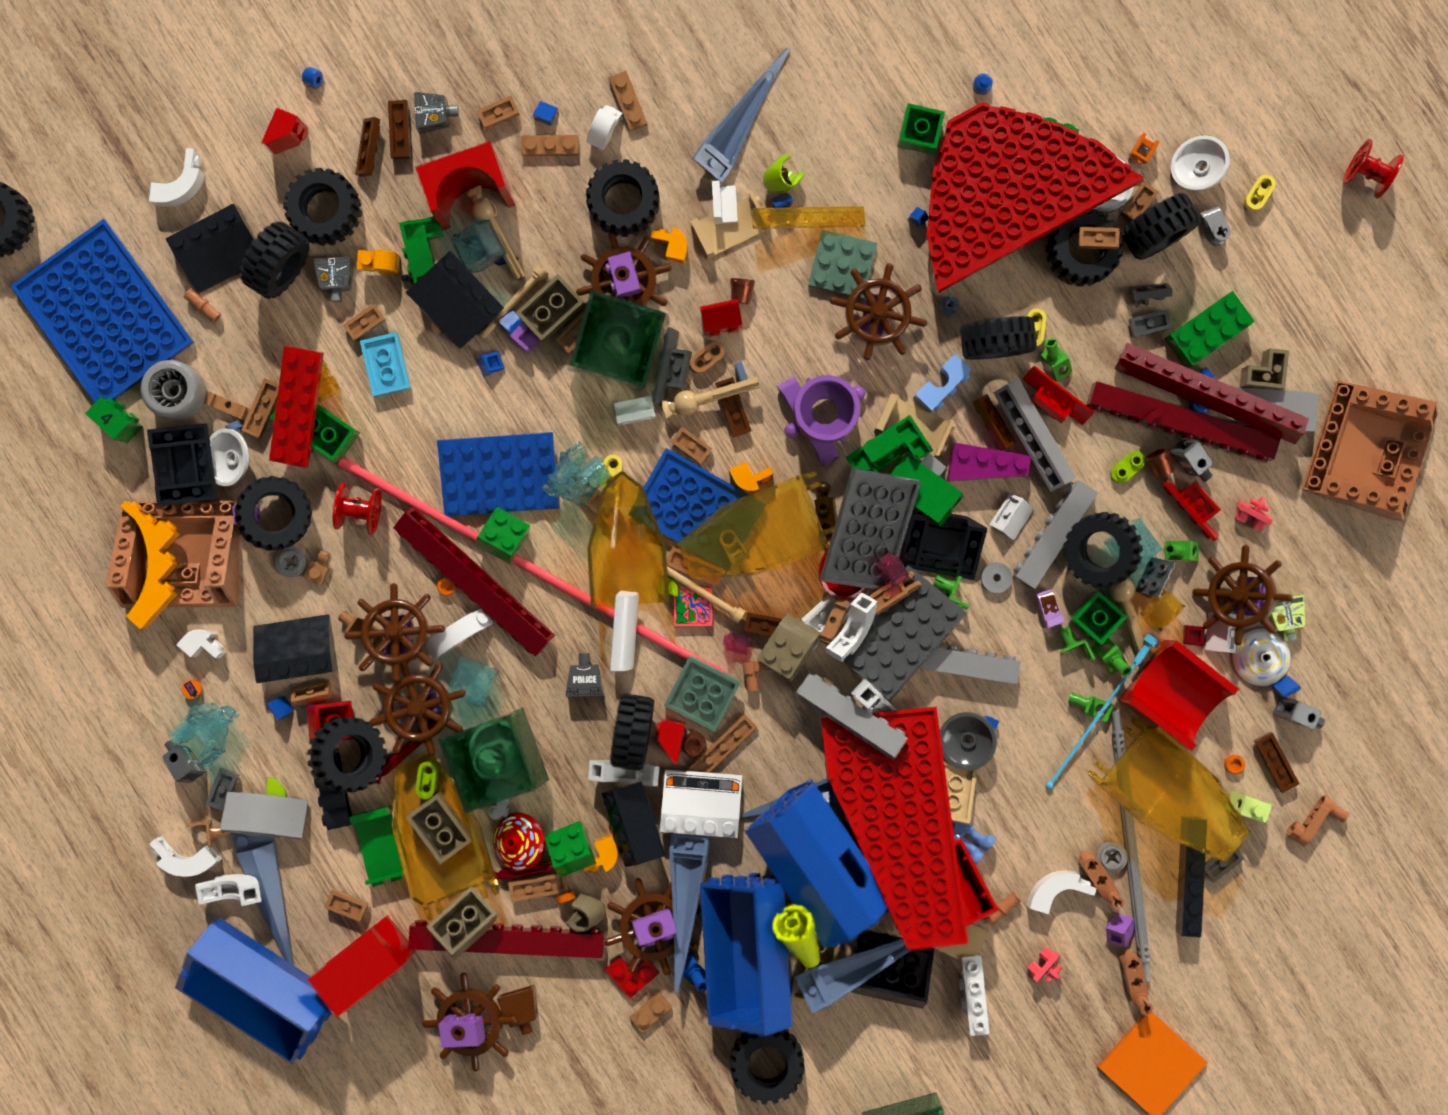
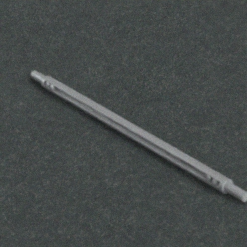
M1112 711L1114 727L1112 735L1138 957L1143 965L1145 981H1151L1149 967L1151 959L1124 730L1121 728L1120 711Z

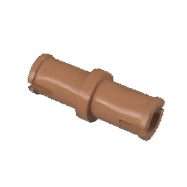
M189 289L184 294L183 298L196 307L197 312H202L213 323L221 317V313L213 308L207 299L201 298L193 289Z
M1012 892L1005 900L996 904L999 911L985 919L993 926L1004 915L1007 916L1009 911L1021 902L1020 898Z

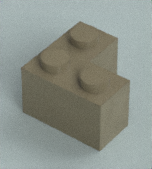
M1270 348L1263 351L1261 366L1248 365L1241 369L1240 387L1285 389L1289 350Z

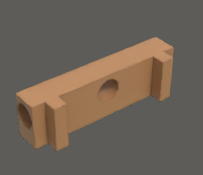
M211 392L208 393L204 402L206 405L244 421L250 411L247 407ZM231 402V407L228 408L227 404Z
M838 597L834 601L833 609L820 634L819 640L821 642L830 644L837 637L850 607V602ZM836 619L835 623H831V620Z

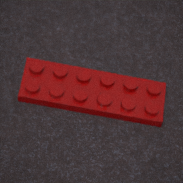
M284 346L269 461L303 468L309 467L324 358L323 352Z

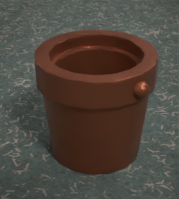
M731 278V300L738 299L739 303L750 304L755 280Z
M1168 448L1153 451L1144 458L1146 464L1149 465L1158 479L1166 477L1175 471Z
M696 730L685 735L682 741L684 753L691 756L692 759L702 755L707 746L704 736Z

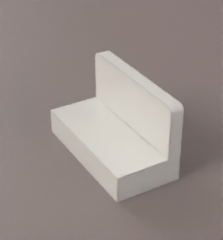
M712 181L715 225L737 223L736 186L721 187L720 181Z
M651 396L614 404L618 426L656 418Z
M1009 493L989 525L1004 533L1011 540H1015L1034 508L1024 499Z
M1213 612L1208 613V619L1214 615ZM1227 613L1228 616H1230V617L1236 619V615H1235V614H1228V613ZM1220 620L1217 621L1211 628L1207 629L1205 650L1235 653V627L1228 626Z

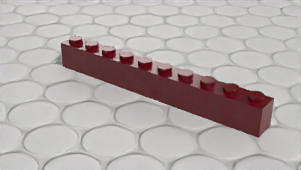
M1126 343L1114 368L1293 444H1296L1303 436L1309 418L1129 343Z
M1098 381L1092 384L1086 406L1091 407V410L1095 412H1109L1111 417L1120 418L1122 416L1128 418V422L1135 424L1141 422V419L1154 408L1161 406L1165 412L1152 423L1146 425V427L1151 429H1157L1158 427L1171 435H1175V433L1181 434L1182 438L1188 440L1197 439L1206 446L1217 445L1220 450L1227 452L1233 450L1242 457L1253 456L1256 457V461L1262 463L1275 459L1281 439L1262 431Z
M415 507L404 512L393 527L398 535L407 540L429 563L439 569L443 576L449 578L472 602L481 607L485 614L492 617L514 640L524 646L528 653L536 657L555 637V634Z
M415 920L409 926V950L446 951L427 929L426 926L430 924L427 923V920ZM494 923L465 952L603 958L605 931H600V928H591L585 932H577L571 928L570 930L562 929L561 926H551L550 929L543 928L542 925H531V928H525L522 924H512V927H504L502 923Z

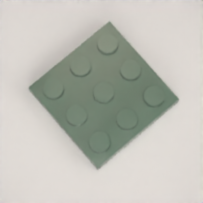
M821 230L808 286L850 296L852 291L858 286L850 271L857 269L864 282L869 279L877 243ZM861 294L858 298L864 299V295Z
M690 655L664 706L716 732L741 684V680Z

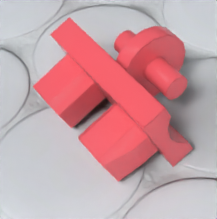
M1261 497L1258 501L1252 498L1249 503L1254 505V507L1241 500L1237 503L1238 510L1235 518L1245 523L1249 515L1255 517L1251 523V527L1261 531L1266 524L1271 525L1273 522L1270 515L1261 511L1262 509L1267 512L1270 508L1264 505L1266 502L1265 498Z
M1045 947L1039 954L1046 961L1043 967H1040L1033 961L1027 968L1034 976L1033 979L1038 983L1047 972H1050L1045 978L1048 982H1051L1054 977L1058 980L1062 978L1058 975V972L1062 969L1060 965L1057 964L1052 969V966L1061 956L1057 952L1054 953Z

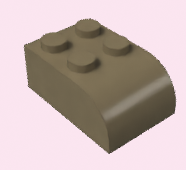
M557 274L515 313L544 342L554 336L586 305L564 279Z
M788 613L773 632L757 657V661L792 683L818 642L821 633Z
M441 791L406 816V819L439 864H442L473 840L468 828Z
M471 886L426 927L450 956L456 960L489 930L498 915Z

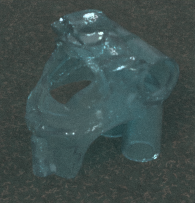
M578 441L568 448L566 452L559 454L560 460L556 465L555 472L548 475V482L546 485H543L542 490L550 497L561 496L563 499L572 501L575 505L582 507L588 504L593 496L592 493L612 476L606 469L605 463L597 455L582 468H579L585 461L587 452L583 444Z
M212 702L196 705L189 709L188 716L168 736L175 744L180 745L182 742L188 743L197 734L204 742V750L198 758V763L208 769L220 755L226 752L225 738L228 734V725L233 723V719L237 718L239 714L230 706L218 707L217 704Z

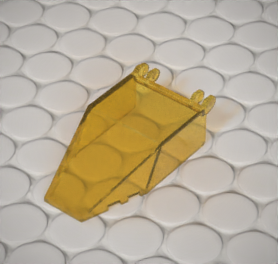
M816 471L790 477L723 504L703 523L677 543L691 579L753 576L778 569L829 548L831 540L827 541L825 534L833 533L835 526L822 530L807 492L821 486V484L816 482L805 487L803 481L817 475Z
M1133 717L1130 721L1142 731L1137 734L1130 727L1126 726L1123 730L1134 739L1110 770L1098 761L1095 763V766L1106 774L1103 779L1091 770L1088 772V776L1140 823L1174 841L1227 862L1248 836L1250 830L1238 810H1235L1229 795L1222 788L1219 778L1161 727L1147 726Z
M428 754L397 766L392 828L410 896L421 905L428 920L433 919L430 904L435 903L436 911L440 915L443 912L440 900L464 892L471 886L473 888L479 886L483 899L488 898L484 883L490 882L494 895L499 894L498 882L481 825L466 798L436 757L429 756ZM427 760L434 761L439 767L437 790L434 795L440 791L468 828L473 839L472 842L442 864H439L406 819L409 813L429 800L418 797L415 790L418 767ZM428 767L429 772H432L431 767ZM425 785V789L429 791V786Z

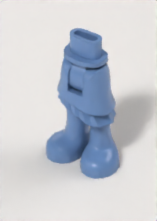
M952 822L955 841L962 838L976 865L983 857L984 851L989 850L994 844L996 837L993 835L983 836L973 829V824L965 825ZM963 834L968 835V836H969L970 838H972L984 851H982L980 848H978V847H976L975 845H973L970 841H968V840H967L964 836H962V835H963Z

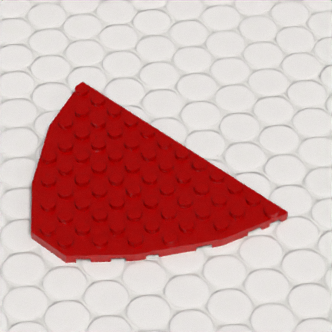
M981 102L948 120L944 138L942 139L938 157L933 168L927 227V240L938 293L1143 182L1144 177L1133 171L1127 163L1124 164L1112 151L1098 140L1091 137L1090 139L1079 135L1077 131L1056 122L1044 120L1042 116L1034 113L1017 112L1016 109L1003 106L999 108L990 106L989 103Z

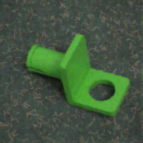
M1050 338L1046 340V349L1040 352V356L1052 368L1055 380L1059 381L1073 372L1070 359L1058 347L1056 339ZM1066 366V370L1062 374H1058L1059 369Z
M1166 541L1164 547L1165 559L1198 561L1199 542Z
M939 575L935 577L933 586L947 592V597L959 607L965 610L970 607V605L953 598L961 576H957L953 582Z
M1070 626L1059 630L1066 644L1065 649L1060 651L1061 655L1082 646L1089 661L1093 662L1095 660L1086 639L1080 642L1077 641Z
M1109 638L1103 645L1092 647V650L1104 660L1111 674L1118 671L1123 677H1126L1132 672L1131 666L1127 664L1119 647ZM1110 645L1107 651H1100L1101 646Z
M1072 692L1068 703L1084 709L1085 714L1095 718L1097 716L1096 707L1100 704L1104 705L1106 701L1093 695L1086 698ZM1112 703L1107 707L1106 714L1099 718L1100 720L1108 721L1113 709Z

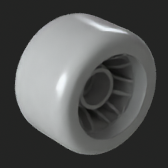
M164 360L151 366L144 374L141 382V396L145 405L153 413L171 420H184L194 416L202 408L206 399V385L203 377L193 367L176 360ZM179 387V392L175 396L174 391Z

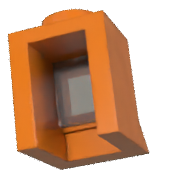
M1144 132L1139 136L1129 153V156L1132 157L1131 161L1137 165H1145L1160 143L1158 140L1153 143L1146 139L1145 136L1147 134Z

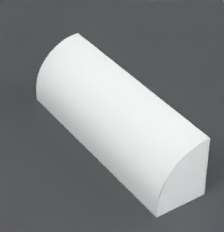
M619 591L616 595L610 671H627L634 667L639 593Z

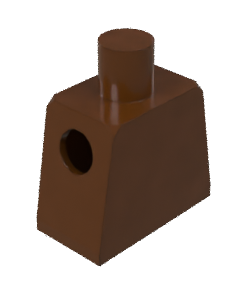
M535 984L499 994L497 1002L504 1016L517 1017V1023L508 1024L509 1027L519 1025L522 1035L533 1032L531 1022L535 1021L538 1017Z

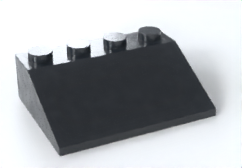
M233 203L165 239L178 263L199 294L240 273L239 269L242 265V259L246 255L245 252L256 238L241 209Z
M451 251L444 255L405 292L459 349L504 309Z
M330 614L253 626V666L256 684L338 671Z
M864 930L858 934L854 955L901 940V938ZM935 948L911 950L850 993L923 1009L928 1002Z

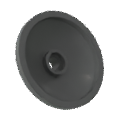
M972 712L955 714L940 729L943 757L949 764L958 769L975 770L981 768L992 759L996 751L997 737L991 723L979 714ZM966 736H971L972 742H967Z

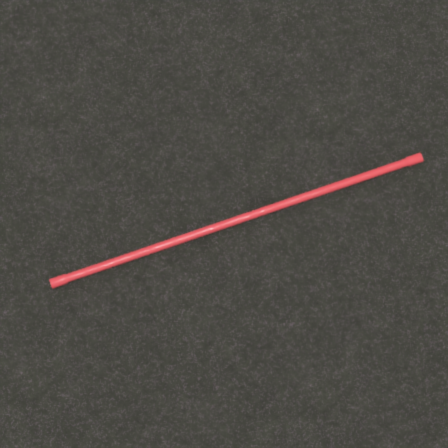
M344 456L339 460L338 467L360 477L411 507H415L418 511L476 543L479 533L368 472ZM515 555L511 563L614 620L615 609L518 555ZM637 622L636 633L686 661L692 655L726 673L722 668L705 661Z

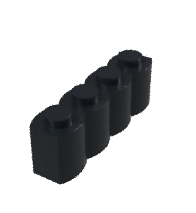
M334 749L333 760L335 766L340 772L344 773L339 749ZM314 777L315 787L319 788L320 791L318 804L324 811V815H322L323 826H326L327 830L352 825L349 817L352 816L348 792L329 790L326 786L320 785L317 782L318 778Z

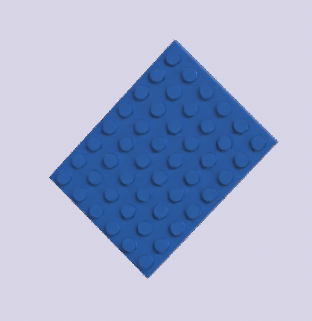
M102 219L11 285L94 402L100 396L107 399L109 397L113 400L117 399L142 381L144 374L151 366L160 361L171 360L194 343V340L105 219Z

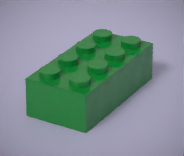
M1231 291L1164 339L1183 366L1190 368L1255 321L1236 294Z
M317 403L311 447L333 462L338 463L347 453L360 432ZM275 411L270 417L273 421L275 417Z

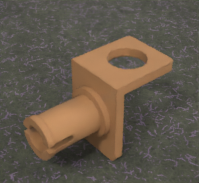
M343 611L338 617V620L347 626L345 632L361 631L363 618L353 617L347 611ZM374 625L372 627V630H379ZM380 637L371 639L373 645H375Z
M211 819L186 823V827L206 825L208 848L214 845V838L231 837L232 832L220 831V826L213 827Z

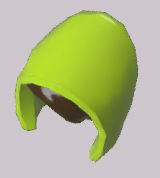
M784 154L767 168L763 184L768 191L775 193L788 191L803 179L804 171L795 174L783 165L786 160L791 158V155Z

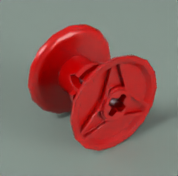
M1368 139L1362 144L1351 160L1345 172L1343 182L1349 183L1360 173L1365 176L1366 180L1372 179L1377 182L1374 189V197L1378 199L1388 190L1402 166L1404 155H1397L1389 164L1383 163L1381 158L1375 159L1369 156L1373 141Z
M341 483L336 492L332 520L334 529L339 530L343 526L345 518L350 517L354 521L359 519L366 520L368 534L374 535L381 514V489L376 488L372 492L370 500L364 501L360 497L356 499L349 498L347 485Z

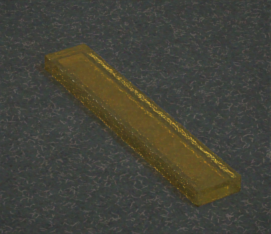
M864 206L752 208L751 210L753 229L864 227L866 225Z

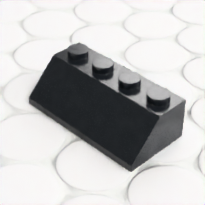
M642 781L618 786L601 793L625 867L639 865L666 856Z

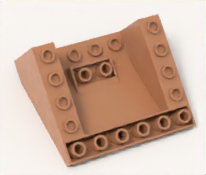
M1336 381L1302 490L1385 518L1404 522L1437 420V402Z
M138 501L137 503L143 507L142 511L146 515L150 514L157 519L156 524L160 520L170 521L177 527L176 531L180 534L166 549V551H169L176 557L175 561L179 564L163 581L173 585L175 588L173 591L178 594L167 607H236L239 593V531L237 525H234L232 507L236 505L237 501H199L157 506V501ZM121 507L106 587L121 608H133L145 584L148 556L140 527L135 519Z

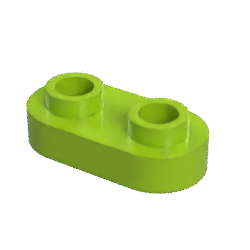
M1138 451L1127 454L1112 467L1110 471L1111 479L1116 483H1123L1129 480L1145 465L1144 455ZM1134 457L1138 458V464L1133 462ZM1119 470L1124 471V476L1119 475Z
M427 760L418 767L415 790L421 799L431 798L437 790L439 767L432 760ZM428 767H431L432 772L428 771ZM425 785L429 786V791L425 789Z

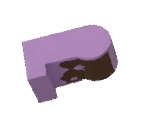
M1049 589L1037 593L1036 601L1045 628L1064 623L1065 620L1056 603L1053 591Z

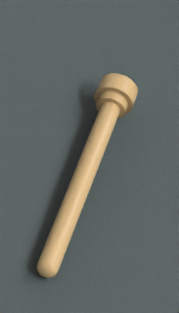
M538 264L535 266L532 273L533 276L504 306V309L481 331V337L486 338L497 327L499 320L508 314L538 281L546 279L549 274Z
M664 567L663 572L727 612L730 614L729 617L732 618V621L737 624L746 612L740 607H731L672 568Z

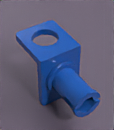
M688 950L687 956L689 960L685 964L683 977L693 986H696L698 992H703L706 990L705 969L695 960L691 951Z

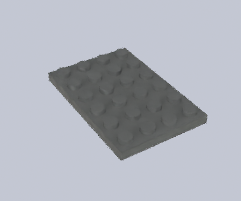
M852 468L819 579L823 582L877 590L890 583L921 481Z
M909 565L897 578L913 571L915 577L903 585L906 588L913 582L920 581L921 587L909 593L910 595L879 615L875 614L872 625L853 655L849 654L843 660L889 701L895 697L967 614Z

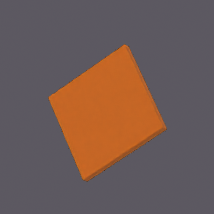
M1146 1011L1147 1015L1140 1017L1100 1062L1098 1068L1150 1115H1162L1208 1062L1153 1012L1148 1014Z

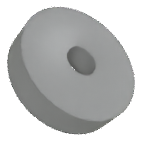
M991 563L982 570L981 583L987 591L1001 593L1010 587L1012 573L1005 564ZM995 574L999 575L1000 577L999 581L997 582L993 579V576Z

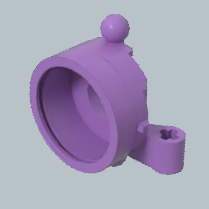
M832 375L818 376L813 379L809 377L806 379L807 383L801 388L793 376L777 385L782 398L786 400L793 412L795 424L790 423L786 425L784 433L788 438H796L800 432L804 437L808 438L818 461L824 467L840 458L833 442L841 440L842 443L845 442L844 437L856 425L860 414L859 401L865 397V390L861 386L852 387L847 381ZM829 399L835 403L838 409V416L834 422L821 424L814 419L812 407L818 400Z

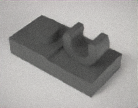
M1167 283L1129 287V294L1133 298L1135 307H1138L1140 300H1144L1143 304L1148 306V298L1163 300L1166 297H1172L1173 289Z

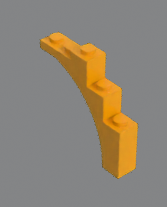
M125 500L120 507L131 515L140 527L148 556L147 576L143 590L126 617L139 629H147L178 595L173 591L175 589L173 585L163 581L179 565L175 561L176 557L169 551H166V549L180 534L176 531L177 527L172 522L160 520L156 524L157 519L150 514L146 515L142 511L143 507L136 501L130 502Z

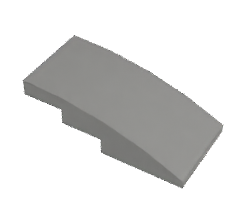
M1237 387L1242 391L1309 418L1305 432L1316 431L1319 394ZM1234 419V423L1245 427H1252Z
M227 792L220 831L256 837L262 835L301 840L308 801L272 795Z

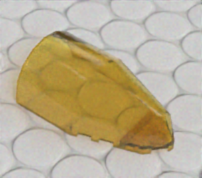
M619 472L602 490L587 547L591 607L615 605L616 595L619 591L639 593L638 604L669 602L666 543L651 510L643 486L625 472Z

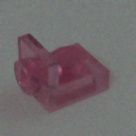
M730 631L729 635L725 634L722 645L726 646L725 650L748 655L752 636Z

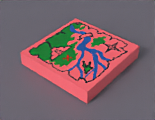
M678 588V596H674V626H712V603L689 588ZM703 588L712 594V588Z

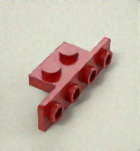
M1033 366L1023 377L1025 382L1037 390L1031 401L1061 424L1069 415L1081 425H1084L1093 415V410L1036 366Z
M1167 478L1163 483L1164 490L1170 496L1173 495L1177 499L1176 503L1182 510L1186 509L1190 514L1189 518L1195 525H1200L1203 529L1202 533L1207 539L1211 538L1213 541H1216L1218 534L1207 521L1221 511L1218 504L1196 480L1180 492L1173 482Z

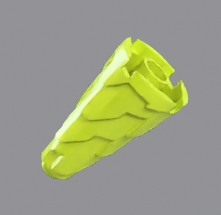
M797 905L784 908V912L781 915L778 913L773 922V930L780 942H783L788 951L792 952L794 957L804 964L806 968L817 966L820 961L819 946L815 937V925L810 912L806 908Z

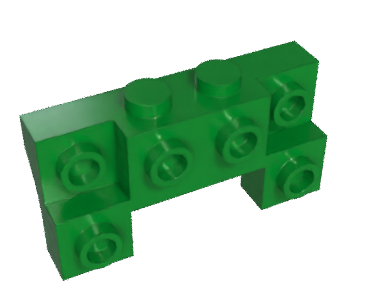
M434 216L399 223L405 245L402 250L405 259L409 261L410 266H407L410 278L413 277L414 284L435 265L430 240L444 236L442 226Z
M908 415L892 427L885 429L877 437L868 440L866 444L845 458L852 468L878 472L909 450L918 461L932 452L933 449L913 418Z

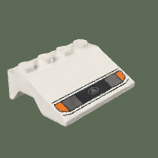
M665 769L660 832L738 838L742 775Z

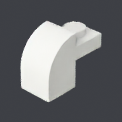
M607 105L603 109L600 108L593 119L586 142L604 150L610 142L613 130L621 120L623 113Z
M208 629L192 630L177 644L190 657H197L204 649L214 658H222L226 653L222 649L224 646L219 641L212 640L217 633Z

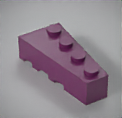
M955 442L951 449L946 481L1025 477L1029 473L1031 456Z

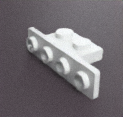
M828 594L802 618L803 622L821 633L836 599ZM857 597L848 599L847 601L851 604ZM849 607V609H848V611H847V614H846V616H845V618H844V620H843V623L845 622L846 618L849 616L850 607ZM832 619L831 623H835L836 619ZM818 640V642H817L816 645L814 646L813 650H814V649L817 647V645L821 642L820 640Z
M980 955L962 957L963 972H961V978H958L959 989L963 990V998H960L961 1009L965 1010L968 1015L970 1035L989 1034L982 958Z

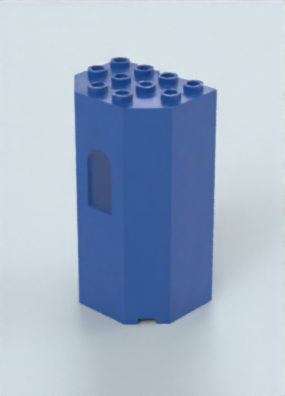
M812 779L788 789L770 806L769 810L761 814L744 831L794 905L802 906L810 912L815 925L816 937L824 948L830 946L837 947L843 942L849 943L853 941L858 934L869 927L875 926L880 921V916L889 911L872 874L871 866Z
M750 873L749 876L737 877L728 874L722 875L721 879L717 877L708 878V882L700 883L708 1025L727 1029H740L743 1032L763 1036L792 1027L788 949L783 942L779 941L773 930V922L778 913L781 915L785 908L783 887L774 874L761 876L760 873Z
M221 918L216 922H212L189 949L182 965L183 970L180 972L175 989L292 1065L296 1059H302L308 1046L312 1045L318 1036L322 1024L332 1014L330 1008L307 980L311 976Z

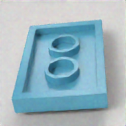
M398 332L360 341L373 397L411 389Z

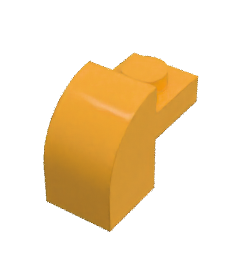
M672 227L671 234H668V231L664 229L652 230L651 242L668 245L665 256L666 261L685 265L688 252L685 235L675 227Z
M358 250L357 270L374 271L380 275L400 276L401 257L397 253L387 250Z
M747 462L729 469V473L736 486L746 492L759 491L757 483L760 482L762 485L772 480L771 476L774 474L771 467L753 475Z
M614 833L595 840L594 844L599 856L595 857L596 864L584 868V872L588 870L590 873L601 869V865H603L605 872H607L615 865L619 855V847Z

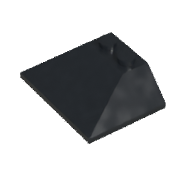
M207 423L147 429L157 506L218 499Z
M922 511L912 513L899 567L906 568L909 565L915 570L954 577L961 576L964 579L974 580L987 527L968 516L953 513L939 527L934 523L933 519Z

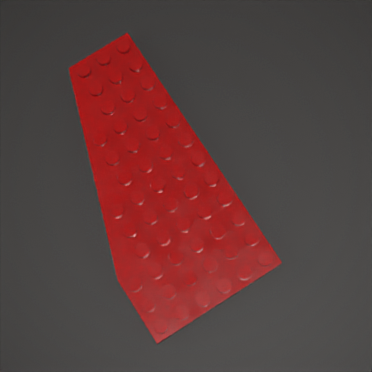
M937 707L872 714L878 719L879 717L889 722L890 727L893 729L898 728L906 734L907 741L894 761L828 717L821 718L828 780L860 849L871 866L872 874L907 950L969 944Z

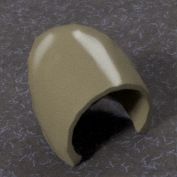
M579 894L571 905L574 912L565 924L577 932H585L594 928L605 915V905L591 896Z

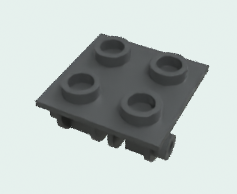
M1151 557L1141 579L1138 581L1135 592L1142 593L1148 598L1152 596L1160 598L1176 563Z

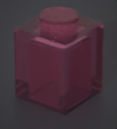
M892 553L883 556L875 564L885 581L894 587L909 576L901 560Z

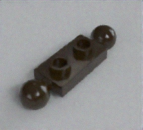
M823 481L816 485V493L821 499L814 500L819 538L826 537L823 548L827 551L836 524L837 511L835 497L828 498L831 487L827 482Z

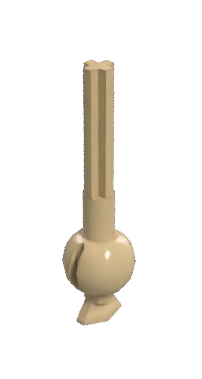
M481 185L471 189L466 196L474 202L471 207L472 217L478 223L486 225L515 280L523 278L525 274L495 219L498 212L496 204L490 198H483Z
M754 377L697 395L692 391H681L675 396L674 402L662 401L663 411L666 419H669L676 412L681 416L690 417L698 411L700 405L760 388L758 377Z
M1128 578L1117 585L1109 587L1108 590L1110 597L1115 602H1120L1123 613L1128 616L1126 622L1138 654L1145 641L1143 640L1144 636L1131 600L1135 594V585ZM1149 652L1143 659V663L1151 660Z

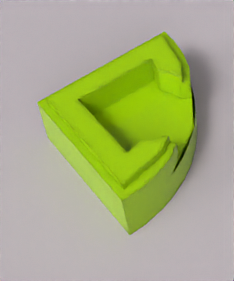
M662 575L660 594L678 596V587L673 578Z
M267 778L266 795L287 797L286 789L277 779Z

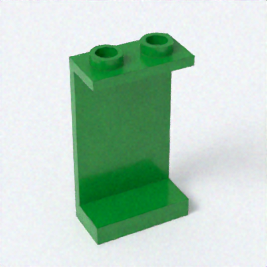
M906 453L904 457L898 459L895 465L896 468L888 474L921 481L914 506L941 527L964 498L963 493Z
M391 806L350 816V824H355L368 876L365 884H372V887L384 884V880L391 879V882L403 879L402 876L407 873Z

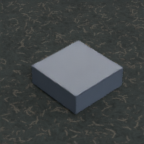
M742 361L735 363V370L739 381L747 380L748 377Z

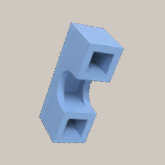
M955 353L940 369L946 376V385L944 387H935L928 381L914 395V398L929 413L933 409L937 411L944 404L942 400L946 395L950 398L957 391L955 386L959 382L963 384L970 377L968 373L972 369Z

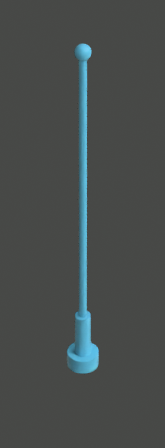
M1148 633L1143 639L1146 643L1133 660L1132 672L1137 665L1141 664L1152 647L1157 648L1160 644L1159 640ZM1130 674L1121 680L1119 685L1116 687L1112 695L1104 704L1100 712L1097 714L1093 722L1085 731L1081 739L1073 748V750L1066 758L1062 766L1059 768L1057 773L1054 775L1052 780L1046 783L1047 789H1053V784L1056 781V779L1059 777V775L1064 770L1068 762L1076 753L1080 745L1083 743L1087 735L1090 733V731L1095 726L1099 718L1107 709V707L1114 699L1118 691L1121 689L1123 684L1126 682Z

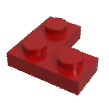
M618 956L605 970L631 999L659 974V970L651 961L643 960L637 966L635 972L631 974L627 971L629 965L621 956Z

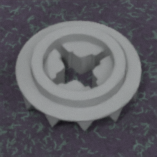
M296 547L282 549L276 556V568L283 576L296 577L305 569L307 564L306 555ZM295 557L294 562L297 566L291 565L288 567L289 562L286 558L292 559Z
M1106 842L1099 846L1096 856L1106 872L1115 873L1125 867L1127 852L1121 844ZM1106 852L1111 854L1115 852L1114 857L1116 858L1115 860H1117V863L1112 860H1109L1108 862L1107 860L1109 857L1107 856Z

